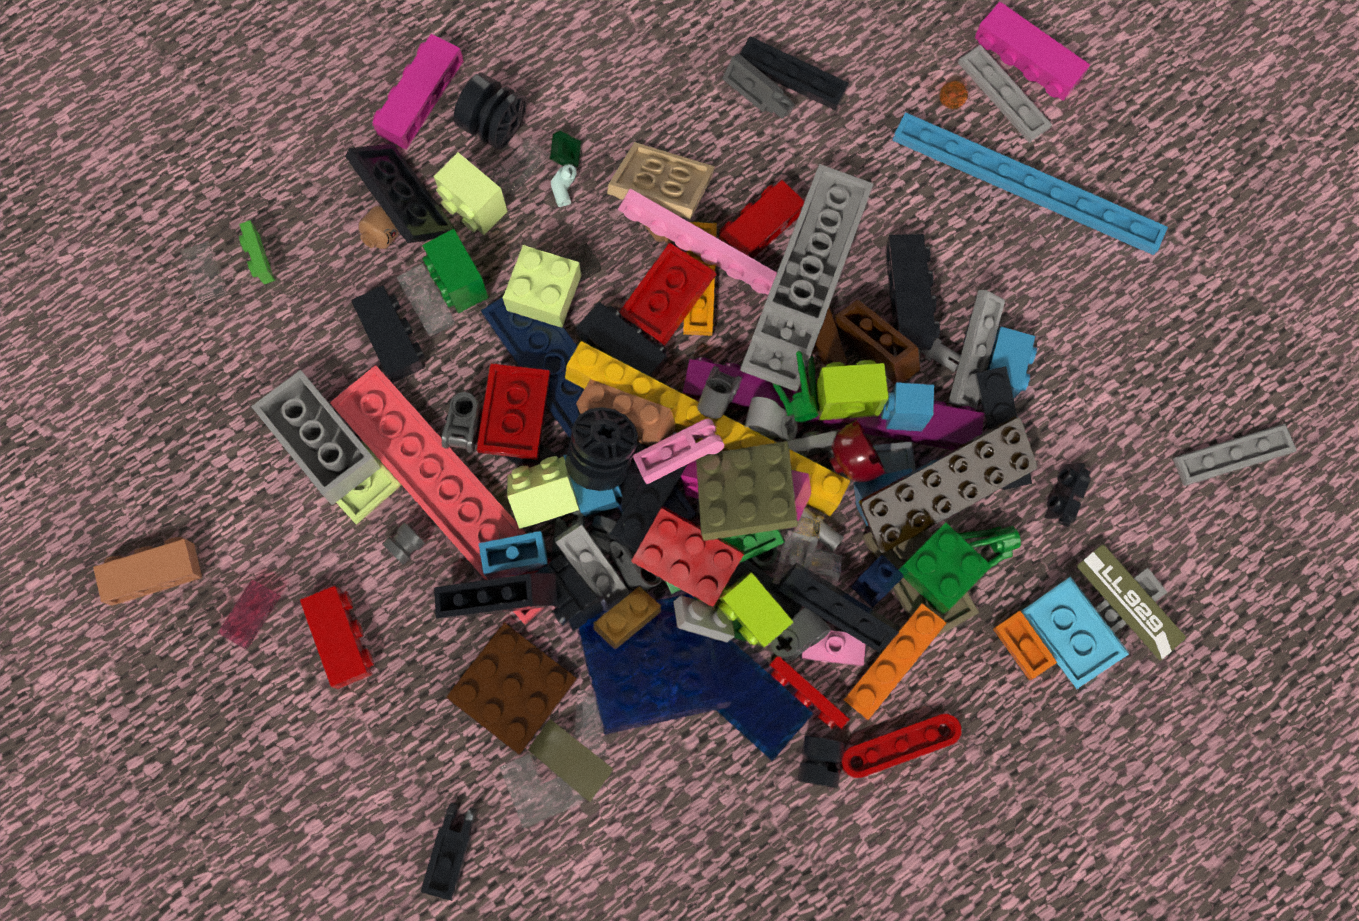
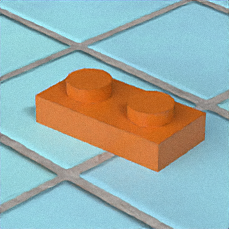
M1021 611L1016 612L993 628L1029 681L1057 663Z

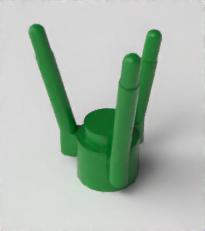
M797 351L796 357L802 392L794 394L792 396L793 401L790 403L782 387L774 383L772 384L785 406L787 416L794 415L795 421L803 422L816 418L819 415V407L817 403L814 357L810 356L809 392L802 352Z
M1012 525L1004 528L998 526L987 530L958 533L963 539L989 536L988 538L976 540L968 544L972 548L990 544L991 549L995 553L999 552V555L988 561L992 567L1004 559L1013 557L1012 550L1018 549L1021 546L1020 535Z

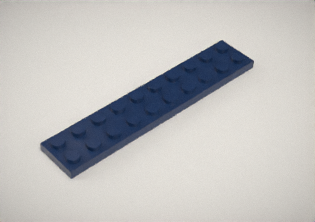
M503 297L482 309L481 313L518 367L550 370L551 376L546 407L570 440L573 424L580 415L576 403L584 391V388L565 379L566 365L575 352L577 345L564 327L561 328L507 311ZM675 485L663 506L690 521L696 517L697 513L677 485ZM618 497L620 506H618L617 508L622 514V501L621 497Z

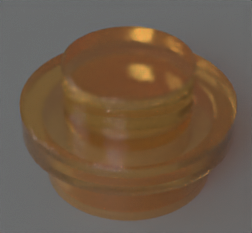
M951 81L941 88L939 98L945 107L958 109L966 103L968 92L961 82Z

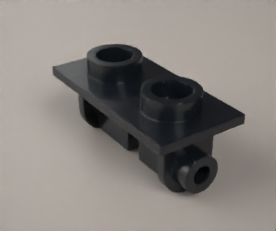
M1084 463L1066 464L1059 472L1057 477L1058 484L1054 494L1047 502L1048 509L1044 518H1059L1058 523L1066 527H1070V524L1075 522L1081 503L1073 499L1075 495L1078 498H1084L1091 481L1089 476L1091 472L1084 469Z

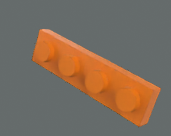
M922 603L846 696L844 701L869 720L947 623Z

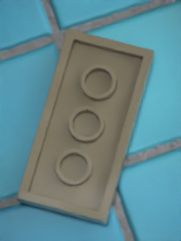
M928 528L885 553L878 550L871 532L863 535L862 539L875 561L883 555L899 570L927 542L932 533ZM904 578L892 588L909 618L923 603L947 623L936 637L979 613L968 593L949 611L941 615Z

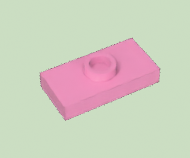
M831 630L821 641L803 652L801 659L864 666L865 644L846 632Z

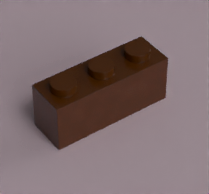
M858 299L835 315L839 338L865 360H873L875 364L884 363L886 378L892 383H903L920 370L918 347Z

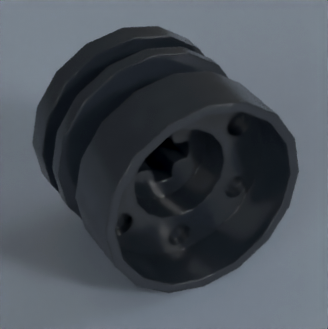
M481 72L474 75L463 88L454 109L453 121L455 126L471 135L479 134L480 140L500 150L508 145L521 126L526 113L527 99L524 95L514 92L513 89L507 86L502 88L500 82Z
M604 407L592 408L579 415L573 424L565 460L567 472L577 484L595 491L612 490L622 484L628 475L631 459L637 446L638 434L632 421L621 412Z

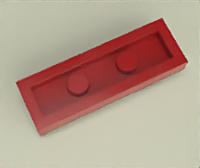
M777 656L769 666L773 671L770 675L783 687L789 683L797 691L793 696L805 707L808 708L812 704L821 713L817 717L830 729L834 726L842 729L850 720L781 657Z

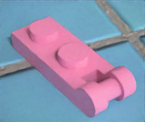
M710 419L702 420L634 454L633 458L645 483L649 484L707 454L719 453L724 448V443L721 437L715 434L716 427L713 421ZM703 438V440L695 443V440Z

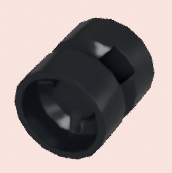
M804 736L802 755L806 759L800 763L797 781L838 788L841 770L837 767V763L843 760L845 743Z

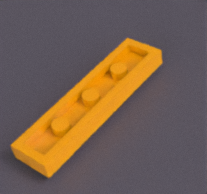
M690 222L716 237L717 223ZM687 251L688 255L695 258L696 260L706 265L715 272V265L707 264L701 259L700 256L696 255L691 251ZM715 278L684 319L683 335L712 336Z

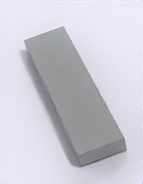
M981 44L959 59L958 64L1029 143L1051 128L1052 123Z
M978 290L948 403L957 407L970 406L977 409L980 395L975 373L987 371L1005 304V299L987 290Z
M1282 424L1173 458L1183 485L1187 486L1285 456L1297 450L1286 424Z

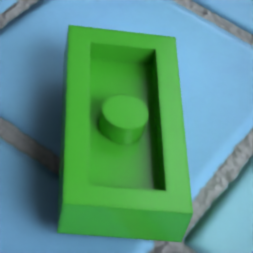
M251 220L240 223L243 235L239 236V241L245 253L249 252L251 260L247 261L252 276L254 278L258 277L263 284L275 281L257 228Z

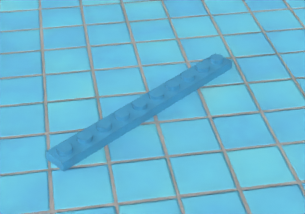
M906 112L892 140L1152 255H1155L1168 228L1163 224Z

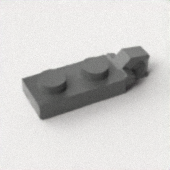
M738 53L732 56L723 76V80L762 112H774L782 119L791 114L795 104L784 95V91Z

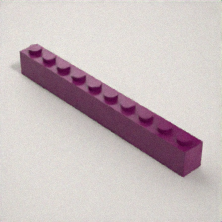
M701 357L696 358V360L689 359L683 389L684 395L699 402L706 380L712 368L716 366L719 367V371L732 377H742L736 396L730 402L727 409L748 412L753 397H764L775 401L778 406L786 411L772 382L740 371L741 365L735 363H726L725 365L714 364L712 360ZM801 383L797 392L782 387L790 403L793 401L792 396L794 394L802 392ZM934 401L933 416L923 431L886 429V419H881V413L879 416L831 420H819L818 415L812 420L803 421V423L842 429L857 419L865 430L863 434L953 450L982 434L984 413L976 412V409L970 406L954 408L947 406L945 402Z

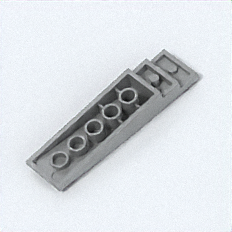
M819 164L740 371L797 392L800 385L796 352H802L806 369L873 183Z

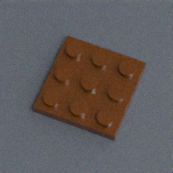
M503 623L446 698L518 755H521L578 679L506 623Z

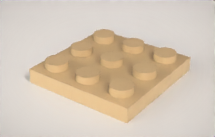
M634 142L609 182L607 194L623 200L628 190L632 189L679 217L691 219L713 176L715 166Z

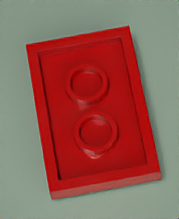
M669 243L619 313L621 317L635 324L643 332L665 346L717 274L706 265Z
M490 363L476 449L478 453L538 460L551 376L550 370Z
M662 506L631 562L714 607L742 559L744 551L721 538L704 541L700 526Z

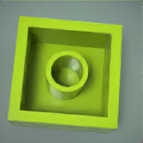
M873 360L858 362L857 365L845 366L844 363L835 362L822 367L816 383L819 420L879 416L888 401L884 363L875 364Z
M745 573L719 597L722 603L718 607L729 620L734 621L737 619L743 626L739 629V632L753 646L758 644L765 648L794 623L752 573Z

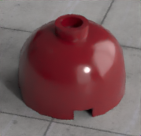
M857 419L844 426L834 436L832 442L834 456L829 459L837 474L843 472L850 480L868 482L884 475L886 471L872 442L866 435L864 436L863 432L865 430Z

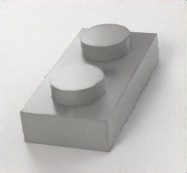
M682 595L674 601L679 629L728 642L735 636L732 620H729L718 606L711 607L704 602Z

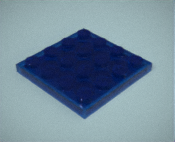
M690 594L682 595L688 598L698 600ZM680 596L656 600L661 605V612L616 649L594 630V622L609 610L601 611L577 629L604 735L729 707L730 699L710 637L682 630L677 626L674 601Z

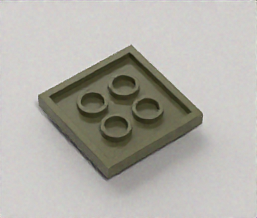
M787 441L707 454L696 460L701 535L704 541L798 527L790 452Z

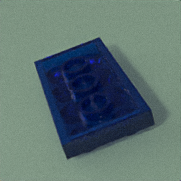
M712 638L678 676L771 761L776 758L813 715L805 705L732 640L724 642Z

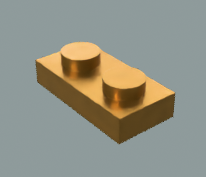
M639 586L595 621L594 630L616 649L661 612V605Z

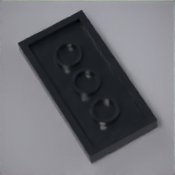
M394 144L349 148L345 157L408 244L432 240L452 229L455 230V227Z

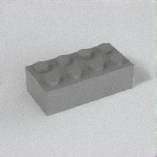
M301 370L251 406L331 505L335 504L380 469L372 455Z

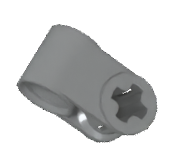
M753 397L751 399L745 428L748 427L771 440L773 438H781L785 441H790L796 437L798 427L793 415L787 416L786 411L771 399L764 397Z

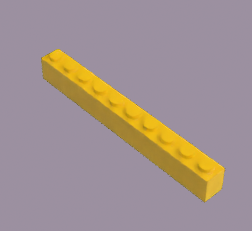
M582 341L566 365L565 379L584 389L591 379L670 408L676 424V429L674 430L676 433L702 420H712L716 427L715 434L719 435L724 443V448L720 452L777 443L748 427L745 428L744 425L725 415L717 419L704 416L698 411V401ZM703 438L695 440V443L703 440ZM789 449L791 469L809 474L811 496L807 505L831 516L839 506L850 480Z

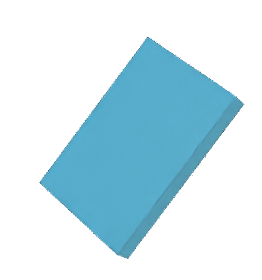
M1071 576L1021 611L1076 689L1129 655V651Z

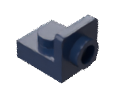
M881 555L851 585V588L873 608L904 575L885 556Z

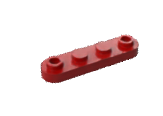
M950 714L937 715L849 747L844 751L843 760L840 762L841 768L849 777H866L955 744L961 736V725ZM941 724L948 727L949 733L947 736L939 734L938 728ZM858 756L861 758L862 765L859 768L852 767V757Z

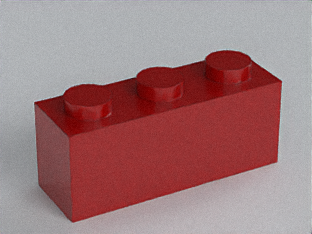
M783 180L775 186L771 184L762 192L761 198L755 204L752 202L747 204L741 211L739 218L734 222L728 221L721 228L719 240L753 259L799 218L805 201Z
M332 586L300 599L330 687L339 689L373 675L370 667L374 665V660L369 649H363L360 638L364 637L363 630L357 619L353 621L349 610L353 608V603L348 592H342L337 586Z

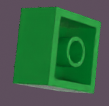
M454 229L422 245L426 253L422 260L433 282L438 286L448 308L454 306L459 314L489 298L481 275Z
M945 522L899 571L904 575L903 578L943 615L992 566Z

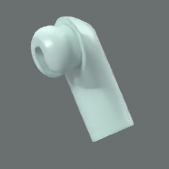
M571 164L561 167L551 180V187L558 207L571 204L567 190L577 175L576 168Z

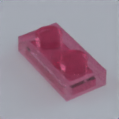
M251 579L218 631V634L242 648L248 649L281 595Z

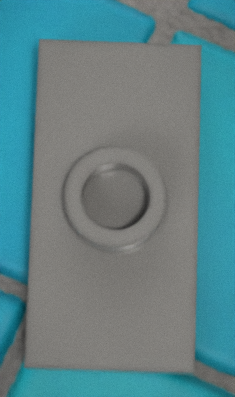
M839 430L819 434L818 431L806 433L802 438L787 441L789 449L804 457L826 453L832 450L833 438Z

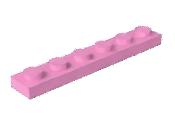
M628 190L618 208L628 219L644 224L654 234L665 236L675 242L679 248L695 253L705 263L716 265L726 271L730 277L740 279L751 285L752 289L756 292L769 295L777 272L636 191Z

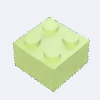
M457 153L434 176L438 187L436 191L442 197L441 204L453 215L456 212L463 217L462 222L472 232L478 230L485 235L507 213L501 187L460 153Z
M523 245L503 296L506 310L562 328L581 278L579 262Z
M548 457L542 460L539 465L530 468L528 466H521L512 470L511 474L507 475V497L519 529L579 510L564 457Z

